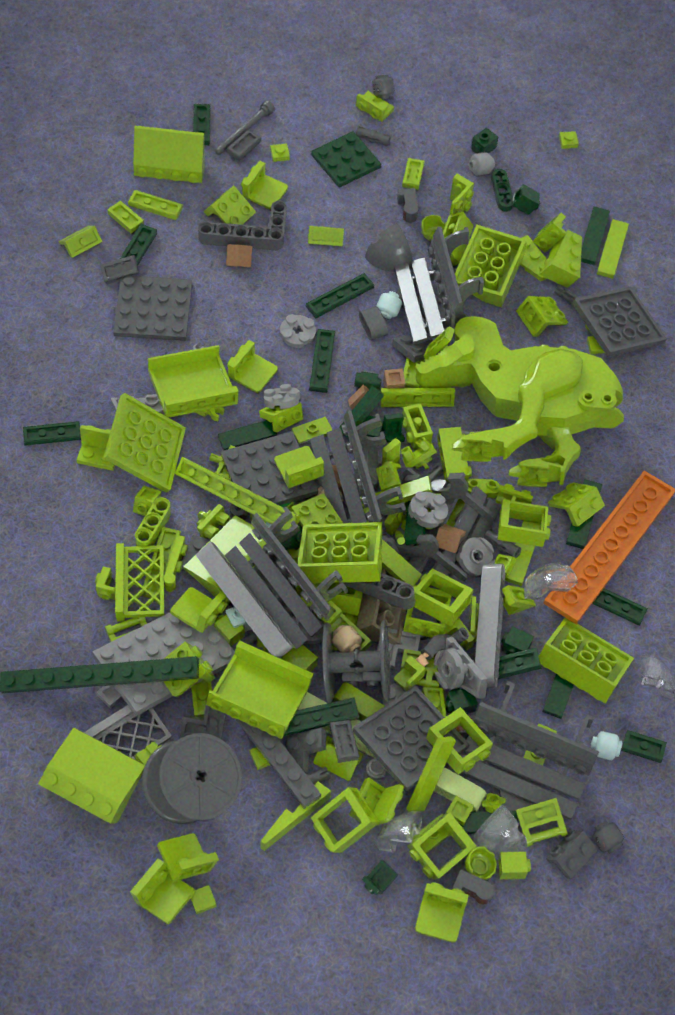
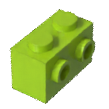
M421 403L403 407L402 415L404 420L402 428H405L407 442L411 443L413 450L419 448L416 441L421 437H425L429 442H432L433 432Z

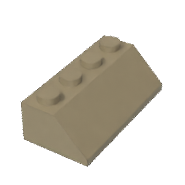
M382 567L381 573L393 577L386 569ZM363 593L356 627L371 641L379 642L381 622L386 620L387 628L397 630V633L388 632L389 643L394 645L400 644L407 609L399 608Z

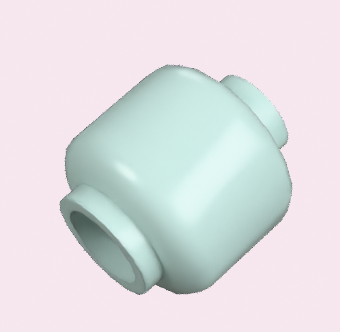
M389 291V293L381 294L376 305L384 318L391 319L396 317L400 311L402 301L395 292Z
M601 731L597 737L593 736L590 748L599 751L597 757L613 760L615 756L619 757L622 741H619V736L616 734Z

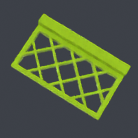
M116 543L115 614L117 622H123L125 618L164 616V545L124 547V543ZM151 552H160V556L155 561L148 557ZM129 553H138L141 556L134 562L129 558ZM144 559L150 563L146 569H142L138 565ZM153 567L160 571L155 578L148 574ZM133 568L141 572L136 578H132L129 575ZM143 576L151 580L145 587L138 582ZM134 584L141 589L135 596L129 592V589ZM153 584L160 588L155 595L148 591ZM143 593L150 597L145 604L138 600ZM155 601L160 605V610H150L148 606ZM133 602L140 606L137 611H128V607Z

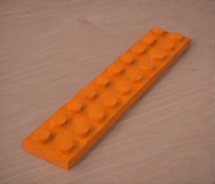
M644 470L551 590L543 604L577 625L674 496L675 488Z

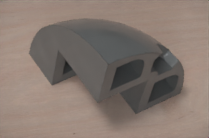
M395 223L380 233L381 238L378 242L370 244L365 255L366 260L372 265L390 272H395V266L407 262L409 269H412L411 261H413L408 241L398 223Z

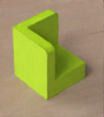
M410 655L405 660L404 668L394 677V681L407 692L424 677L426 668Z

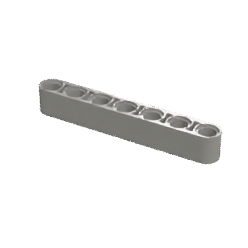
M210 541L196 553L199 561L271 655L281 658L294 647L219 548Z
M487 564L482 566L475 664L487 677V688L497 687L504 601L502 589L505 586L504 564Z

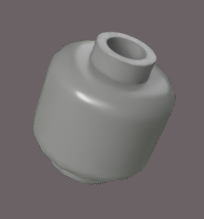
M477 153L472 155L468 166L476 176L488 175L494 169L495 161L489 153Z

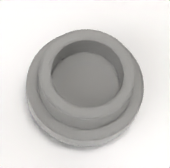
M372 759L367 763L366 772L368 776L373 779H380L385 776L387 770L377 759Z

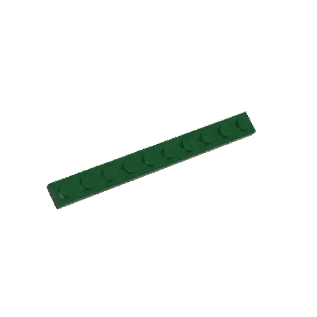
M193 656L0 672V692L17 693L199 679V658Z

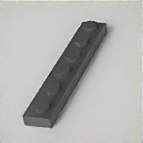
M236 719L304 809L321 798V793L276 736H272L259 728L252 727Z

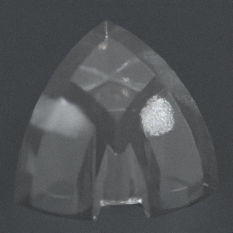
M562 562L548 563L538 567L529 574L524 585L525 599L539 600L548 590L568 592L578 583V580L570 566H565Z
M643 653L639 671H642L641 684L658 687L657 696L675 699V678L670 669L658 658Z
M503 804L494 811L471 838L476 847L485 846L487 850L494 853L495 859L499 858L500 852H523L528 847L525 835L517 828L519 825L517 820Z
M408 811L393 817L379 831L374 843V849L395 852L397 841L412 843L413 834L420 835L423 819L422 812Z

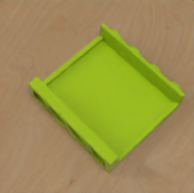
M219 345L148 358V373L166 417L169 418L238 404L237 386H232L219 355Z
M239 641L235 654L213 691H209L206 705L282 739L311 685L314 673Z

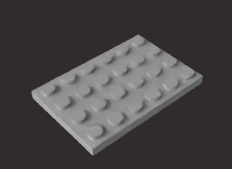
M168 613L92 651V656L98 664L164 659L186 641L193 647L196 645L202 651L203 655L201 657L213 667L212 673L214 675L228 666L235 651L214 628V624L209 625L201 633L171 615V613ZM201 678V679H200L199 681H197L195 684L201 682V681L204 680V679ZM163 681L114 685L136 716L173 697Z

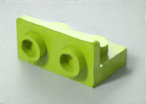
M369 91L364 95L358 94L356 96V106L358 109L365 111L381 122L394 111V106Z
M562 212L544 226L533 240L543 252H547L566 235V231L562 228L564 225L562 222L566 216Z
M301 402L296 406L286 409L274 406L275 409L266 407L259 410L260 418L272 422L274 432H279L303 420Z

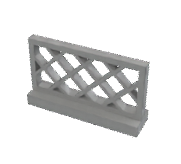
M128 705L84 732L97 740L102 739L103 743L107 735H118L116 746L106 745L116 750L130 752L129 757L132 756V753L137 754L140 752V750L133 749L135 739L147 741V747L149 742H155L159 746L172 738V735L153 708L148 709L152 716L150 724L140 722L141 714L136 716ZM126 723L135 724L134 735L123 733V725ZM138 725L150 727L148 737L136 735ZM152 728L162 730L165 736L159 740L150 738ZM121 736L133 738L131 749L119 746Z

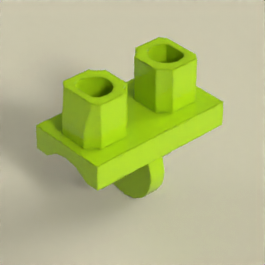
M421 437L416 441L419 447L416 451L413 452L410 446L401 450L406 468L415 466L418 469L424 466L427 470L429 469L427 463L433 460L431 456L437 453L433 443L429 442L425 437Z
M506 483L504 486H500L495 502L502 505L503 500L531 504L533 496H531V492L528 490L520 492L514 490L513 485Z
M218 504L212 511L208 510L207 513L200 511L197 514L199 519L197 522V530L200 532L199 537L212 539L219 532L217 527L219 525L224 527L231 520L230 516L225 513L222 505Z

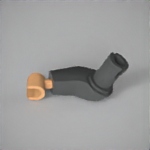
M460 628L452 635L442 634L433 636L421 650V655L416 660L425 667L429 664L427 660L435 657L438 651L445 650L446 638L453 637L460 644L468 639V631L465 628Z

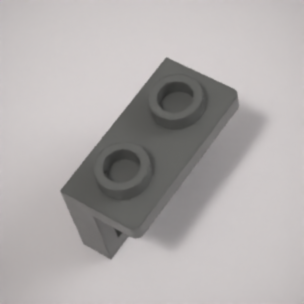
M580 830L568 831V835L563 836L560 844L553 847L550 855L546 858L549 863H555L567 879H572L598 850L584 831Z

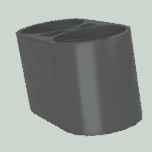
M377 306L359 311L360 321L369 340L388 335L386 322Z

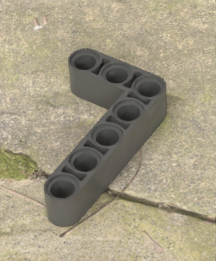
M283 201L272 203L269 227L202 222L198 226L199 241L205 245L227 246V244L252 246V249L280 250L284 245L287 205Z
M381 573V580L378 582L343 583L345 586L402 609H411L416 603L412 585Z

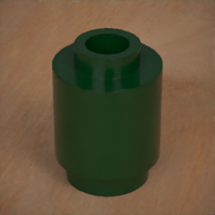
M357 372L354 387L359 389L362 385H365L368 389L371 386L380 389L382 378H378L379 374Z

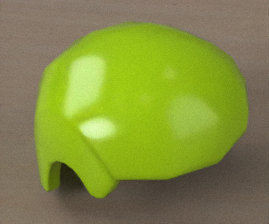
M429 215L422 220L421 232L427 240L431 241L433 239V235L438 227H442V231L444 230L446 223L442 221L441 216Z
M485 846L475 847L467 854L464 863L468 873L483 880L490 879L495 874L497 867L495 855L487 850Z

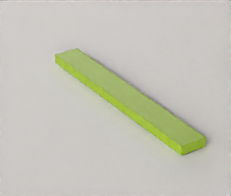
M185 457L181 458L175 471L177 476L253 515L257 513L262 520L273 524L285 513L283 507ZM291 512L293 518L285 523L282 530L285 531L292 527L291 522L293 520L298 524L301 516Z

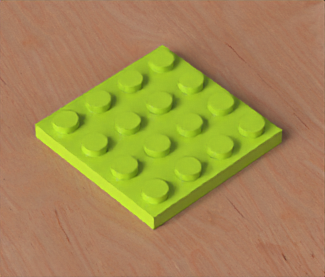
M123 393L120 395L103 459L167 493L171 490L186 427L130 395Z

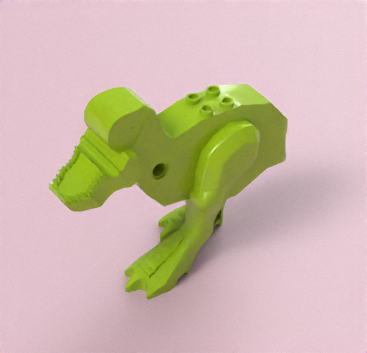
M470 316L460 319L454 329V343L450 346L445 345L443 351H440L438 355H432L428 360L425 359V362L416 363V382L421 388H462L472 384L481 402L495 417L517 421L508 427L475 433L470 432L467 435L461 436L460 440L452 444V450L463 452L461 460L488 462L491 461L492 457L503 456V460H506L517 448L535 439L537 436L555 450L551 455L544 458L521 461L517 466L509 470V476L519 478L517 485L547 487V482L558 481L559 485H563L572 463L580 457L581 447L574 441L572 434L594 427L612 429L624 422V414L616 408L623 400L622 386L617 376L602 358L570 349L566 346L555 348L541 345L509 350L502 343L496 323L483 317ZM585 390L612 393L617 399L615 409L611 412L583 410L578 405L579 394Z

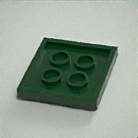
M354 131L311 151V156L339 188L381 168V162Z

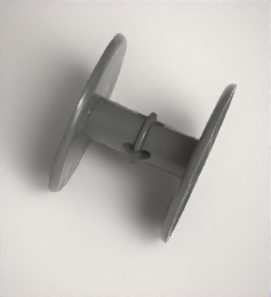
M383 620L380 626V651H359L355 649V652H335L332 643V628L328 622H325L323 630V675L327 702L332 703L334 700L336 673L355 672L356 675H359L360 672L381 671L383 697L385 701L389 702L391 676L389 636L386 620ZM355 665H361V666H363V668H353V667H354Z
M205 733L190 734L160 746L147 760L142 775L143 793L151 809L161 818L177 824H189L199 820L212 819L223 814L237 799L242 783L241 766L235 752L222 739Z

